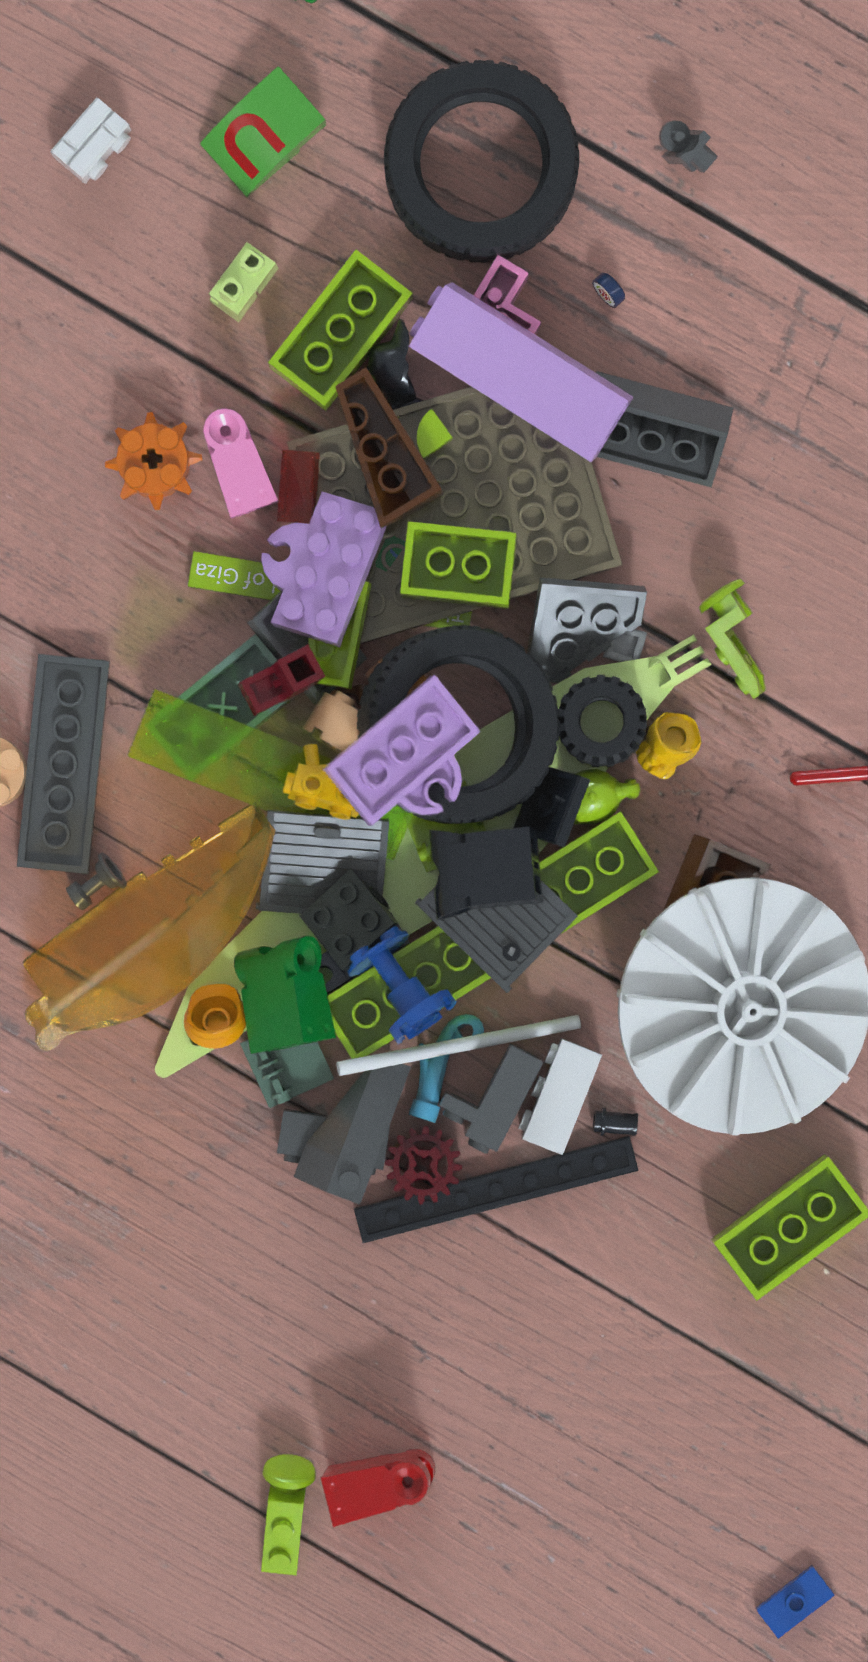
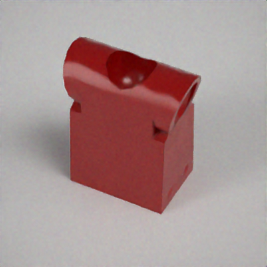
M409 1449L402 1453L385 1454L328 1466L321 1476V1482L333 1527L395 1510L400 1506L413 1505L420 1502L426 1496L436 1473L432 1457L423 1450Z

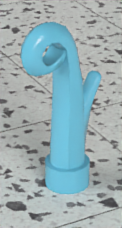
M463 1014L456 1016L443 1028L436 1042L463 1037L460 1029L466 1025L472 1026V1035L484 1033L483 1023L474 1015ZM450 1054L420 1060L419 1086L416 1099H413L408 1115L436 1123L441 1108L438 1104Z

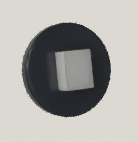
M513 943L505 945L502 951L503 957L508 961L517 960L520 956V948Z

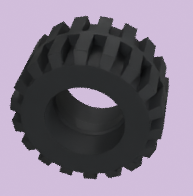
M597 675L594 678L586 677L582 679V682L571 686L569 692L561 700L558 709L559 715L557 716V719L560 721L559 737L569 754L573 755L583 764L587 763L591 767L599 768V766L612 767L614 764L623 763L633 753H636L641 742L644 740L647 714L642 698L629 683L620 681L618 677L612 676L611 678L605 677V675ZM596 701H609L620 709L623 716V727L616 738L608 742H595L584 734L580 720L584 709L589 704Z

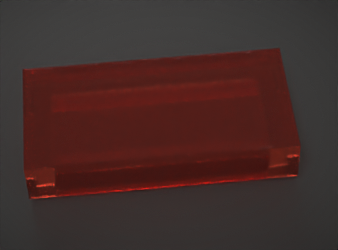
M282 450L277 521L310 523L316 508L320 452Z

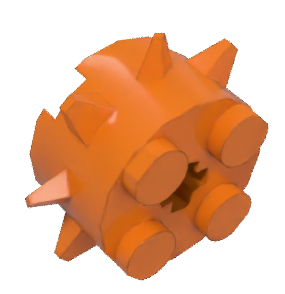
M148 412L143 425L136 426L131 431L119 427L115 430L121 443L118 446L117 457L106 461L105 468L119 471L125 481L120 493V497L123 500L138 493L150 499L154 510H160L163 497L172 495L175 490L187 495L191 494L192 489L186 480L189 475L190 465L202 461L203 457L201 454L188 451L185 443L182 441L187 429V425L184 422L173 428H168L163 424H158L153 412ZM156 453L159 458H163L162 463H157L158 468L151 469L148 463H144L145 459L149 458V454Z

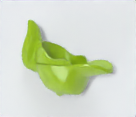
M587 769L573 773L590 780L574 824H595L609 819L616 812L625 797L635 799L639 796V783L633 778L626 779L625 783H621L615 777L600 769Z

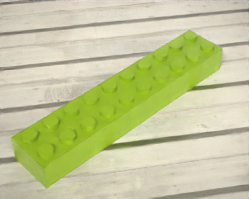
M621 811L567 844L565 848L559 849L540 861L541 880L578 916L563 932L659 873ZM439 926L393 954L408 978L417 977L430 996L448 989L454 999L457 1000L491 978ZM372 967L328 995L335 1033L351 1059L368 1056L392 1041L394 1038L389 1033V1029L400 1018V1015L387 998L392 991L375 967Z

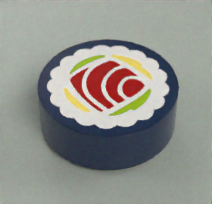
M601 273L592 281L597 294L610 307L616 308L625 300L623 289L609 274Z

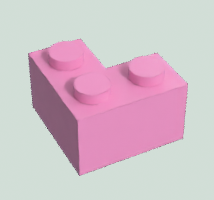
M497 255L473 296L536 335L540 329L541 321L513 305L527 282L529 273Z

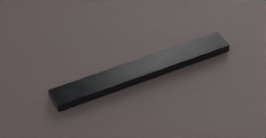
M625 1136L564 1152L563 1155L557 1154L459 1180L458 1185L449 1183L447 1187L450 1195L446 1196L440 1191L437 1193V1203H434L430 1196H425L424 1204L419 1205L418 1196L413 1195L409 1201H406L405 1195L356 1207L354 1212L362 1243H367L639 1170L630 1136Z

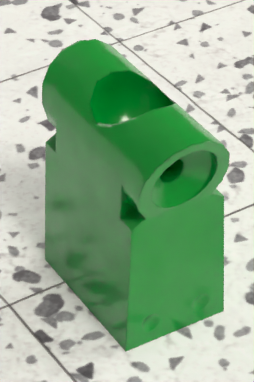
M307 935L286 940L274 948L261 946L244 950L235 956V972L244 985L241 989L250 1054L281 1050L336 1038L324 977L318 971L322 958L321 947L313 936Z

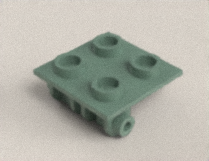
M249 1040L240 1043L269 1108L282 1104L293 1097L334 1079L318 1042L250 1054Z

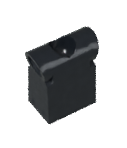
M520 827L465 834L429 830L431 859L439 871L437 884L434 889L436 920L451 918L472 909L543 903L536 830L531 827Z

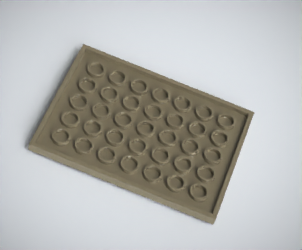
M472 386L393 410L418 452V426L430 409H433L453 439L424 459L442 488L443 495L417 512L387 525L366 578V582L372 585L360 644L485 607L401 597L400 590L405 547L401 544H391L384 549L381 559L387 572L377 568L375 561L385 539L395 536L406 541L408 521L516 533L517 541L510 599L537 592L540 578L577 580L622 566L592 462ZM347 424L287 442L310 521L322 491L374 507ZM393 548L402 549L389 567L385 561L387 552Z

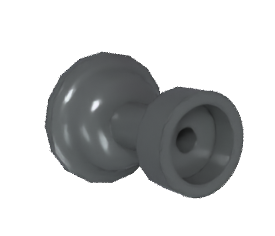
M103 852L98 855L99 860L95 864L96 875L83 885L75 881L66 888L71 900L81 910H85L92 904L90 896L106 885L111 889L116 887L124 889L127 887V882L122 872Z

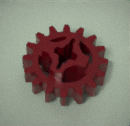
M424 1126L421 1135H417L416 1131L410 1128V1138L406 1140L403 1136L398 1135L397 1139L400 1146L398 1148L389 1146L388 1148L394 1155V1159L385 1160L386 1166L393 1167V1172L386 1175L387 1180L397 1179L398 1183L393 1190L397 1193L405 1189L406 1201H409L413 1195L418 1196L419 1205L424 1204L425 1196H430L432 1201L437 1203V1193L441 1191L446 1196H449L450 1191L447 1185L449 1183L458 1185L459 1180L453 1176V1172L462 1171V1165L454 1163V1159L461 1156L460 1151H450L449 1148L453 1145L454 1140L450 1138L443 1142L441 1140L443 1133L441 1130H438L434 1136L429 1135L428 1126ZM430 1142L436 1146L431 1150H419L414 1144ZM405 1153L409 1158V1169L401 1176L400 1159L402 1154ZM412 1153H415L423 1160L428 1158L433 1160L430 1163V1167L435 1178H432L430 1174H426L424 1171L415 1172L418 1165ZM446 1155L448 1169L443 1178L438 1172V1164ZM416 1181H429L433 1188L417 1189L411 1185Z

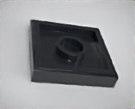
M548 767L549 772L544 777L543 782L539 787H535V792L522 803L513 828L531 827L537 831V839L565 848L590 780L580 775Z

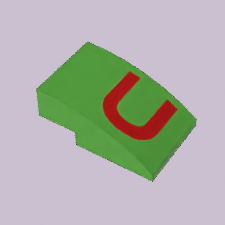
M278 66L232 108L200 142V145L247 198L298 154L300 148L326 126V120Z

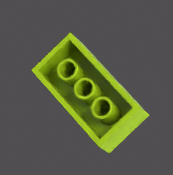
M355 250L269 360L270 369L324 411H327L338 397L335 386L359 370L369 357L372 347L380 343L411 303L413 293L358 250Z
M824 1154L714 1236L711 1241L758 1301L867 1219L868 1208L830 1157Z

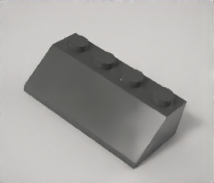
M596 371V374L633 396L632 401L597 457L712 488L728 436L734 408Z

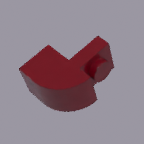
M306 645L277 660L272 666L240 681L237 685L253 715L256 716L304 692L326 676L309 645Z

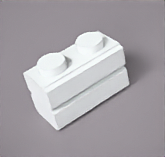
M96 97L50 152L59 163L86 184L90 178L96 181L104 173L108 166L105 161L113 151L119 154L131 140V137L128 135L131 128L123 118Z

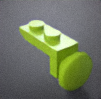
M737 579L722 586L708 596L700 604L699 610L702 614L712 607L719 617L718 620L705 628L717 645L715 652L721 662L726 666L730 664L736 673L735 681L740 690L745 695L750 694L755 699L766 691L763 673L732 629V627L753 614L746 602L743 601L736 591L745 582L742 579Z
M281 1454L268 1459L262 1471L264 1479L270 1483L261 1572L297 1576L306 1487L315 1481L316 1470L314 1465L304 1457L293 1454Z

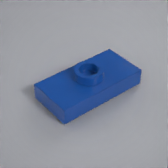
M811 1565L757 1606L756 1610L779 1639L835 1595L813 1565Z

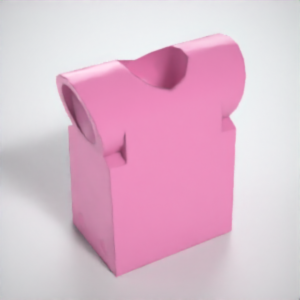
M226 408L218 409L211 413L204 424V436L230 518L234 519L279 502L242 416L236 411Z

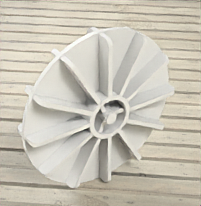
M754 877L727 879L698 889L693 888L689 890L688 894L668 906L653 920L646 930L643 929L639 935L641 937L628 959L620 989H617V997L619 998V1031L625 1056L635 1076L644 1089L670 1113L694 1126L713 1132L730 1135L765 1132L790 1123L795 1125L801 1122L803 1116L820 1106L836 1091L842 1082H848L850 1077L847 1075L858 1058L867 1034L868 973L864 962V954L860 951L853 935L835 912L822 901L797 887L776 880Z

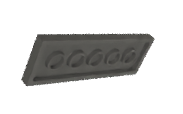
M38 654L17 867L89 874L110 661Z

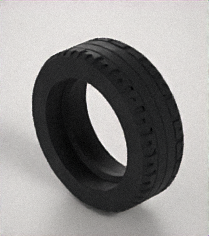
M493 60L455 63L450 65L448 69L442 68L430 74L425 81H420L408 93V97L402 100L395 111L394 118L389 125L384 148V169L388 194L401 221L405 223L406 228L417 239L422 240L424 245L434 251L442 252L449 258L460 261L465 259L473 263H488L491 260H495L497 255L504 259L513 258V255L523 254L535 247L538 242H542L564 217L575 191L579 170V149L576 130L566 107L558 100L559 97L547 84H542L540 79L530 72L518 70L517 66L504 62L496 64ZM489 102L513 110L532 128L541 148L542 172L533 195L519 210L496 221L473 222L450 214L432 198L422 177L420 160L427 134L444 114L464 104Z
M460 625L442 627L417 634L401 642L399 646L394 647L382 658V662L377 664L369 676V684L365 685L359 702L361 709L358 710L357 729L360 731L358 738L404 700L414 683L430 670L446 664H467L480 668L499 682L511 703L515 721V733L510 754L503 766L491 777L474 785L460 787L459 794L454 802H450L445 798L444 788L441 784L437 782L432 783L428 789V796L432 802L441 804L444 811L437 814L417 815L413 813V815L428 821H436L437 823L463 824L494 819L496 816H502L516 808V805L525 802L535 792V787H539L543 782L544 777L549 772L548 765H552L557 750L556 741L559 740L560 721L557 719L559 710L556 704V696L552 694L553 687L549 683L546 673L541 671V665L530 653L525 652L523 646L516 643L510 637L505 638L502 633L492 629Z

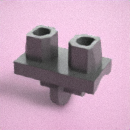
M676 120L667 122L660 130V144L667 150L662 158L669 164H682L689 172H694L696 169L699 172H705L718 156L706 145L711 137L704 130H689L685 123Z

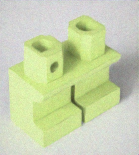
M246 242L210 291V302L237 322H240L258 297L256 292L260 294L279 269L277 264Z

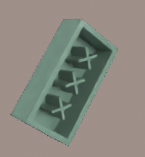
M256 634L144 724L190 781H194L295 698L293 697L283 703L281 702L256 716L253 715L237 684L272 666L277 661Z

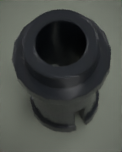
M603 1107L601 1111H594L593 1132H599L600 1136H604L605 1133L636 1136L638 1113L608 1112Z

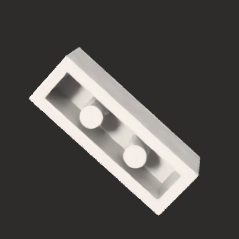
M563 1038L560 1039L558 1045L555 1043L551 1044L544 1062L550 1064L549 1070L545 1078L538 1077L531 1095L536 1097L537 1100L532 1111L525 1110L518 1129L524 1131L522 1135L523 1140L563 1155L602 1054Z

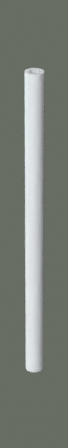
M578 1015L339 1061L336 1063L339 1076L576 1030L581 1028V1021Z

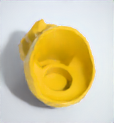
M665 712L658 716L649 727L646 740L641 742L639 749L636 751L637 761L642 768L650 774L665 780L674 775L677 766L692 759L699 751L702 743L695 720L688 715Z

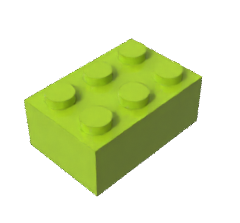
M408 521L400 590L401 597L509 609L517 541L516 533Z

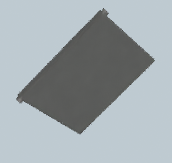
M267 810L260 902H256V909L259 911L302 914L350 869L357 870L365 882L374 887L383 896L389 819H379L373 825L368 826L362 817H351L349 820H344L327 814Z
M542 880L543 903L472 909L451 918L436 920L435 887L423 900L419 898L415 902L506 993L512 989L510 985L578 917ZM513 943L520 948V956L517 960L508 961L503 957L502 951L505 945Z

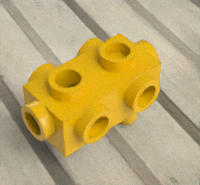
M309 744L303 746L306 765L299 763L294 773H287L282 793L288 794V799L295 800V805L309 810H315L316 807L330 810L329 814L331 816L344 820H349L351 817L357 818L359 813L324 772L323 768L327 765H320L318 745Z

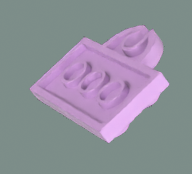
M322 491L309 524L297 522L280 527L269 536L267 541L273 547L287 546L291 549L289 557L281 562L273 560L269 553H262L261 556L264 573L277 589L283 591L271 620L274 627L340 647L387 527L380 528L374 507Z
M433 675L325 766L323 770L368 826L376 823L396 804L400 805L407 812L417 815L437 814L444 810L441 804L430 800L428 796L430 785L434 782L441 784L444 788L445 798L450 802L456 800L462 778L461 769L454 754L481 731L436 675Z

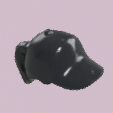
M403 319L398 320L394 335L390 341L372 347L368 366L366 367L392 410L425 401L416 397L413 384L408 376L409 364L405 358L409 348V333Z

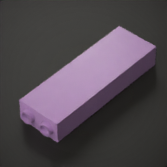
M453 282L446 284L443 288L438 286L427 303L432 308L424 319L420 316L409 335L414 337L409 347L592 462L600 453L632 401L633 396Z

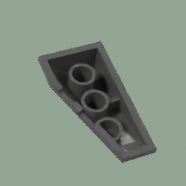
M398 1064L364 1071L306 1142L294 1177L327 1193L360 1205L411 1067L405 1064Z

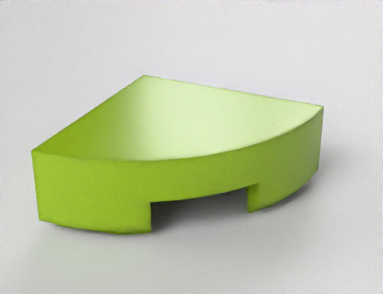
M430 409L424 415L417 430V445L423 460L453 439L433 409Z

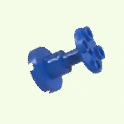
M395 926L382 934L380 937L382 942L369 949L368 946H364L352 954L350 957L352 963L349 966L348 974L352 977L372 967L376 968L392 991L387 996L388 1000L400 1015V1018L389 1029V1033L396 1043L400 1044L405 1039L404 1035L410 1040L443 1018L439 1011L444 1006L447 1010H451L457 1001L448 989L430 996L417 977L408 978L392 953L408 939L409 934L407 931L401 932L398 926Z

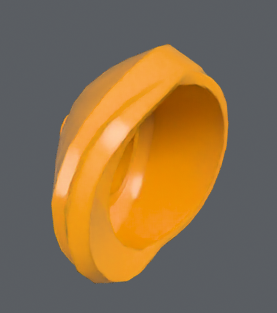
M210 984L195 990L184 1015V1028L188 1037L197 1045L212 1049L228 1046L239 1039L246 1027L243 1002L238 990L226 984Z

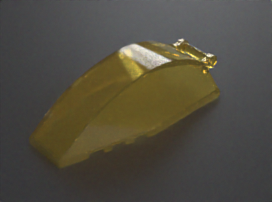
M255 801L218 823L221 832L205 842L199 836L189 841L193 849L176 860L171 853L162 858L161 862L165 867L147 877L141 871L127 881V887L124 889L117 888L24 959V968L43 993L39 999L25 1010V1019L30 1026L34 1027L36 1031L35 1041L40 1049L45 1051L52 1050L68 1034L115 1026L141 1017L165 1004L188 987L210 965L226 946L247 914L267 865L276 830Z

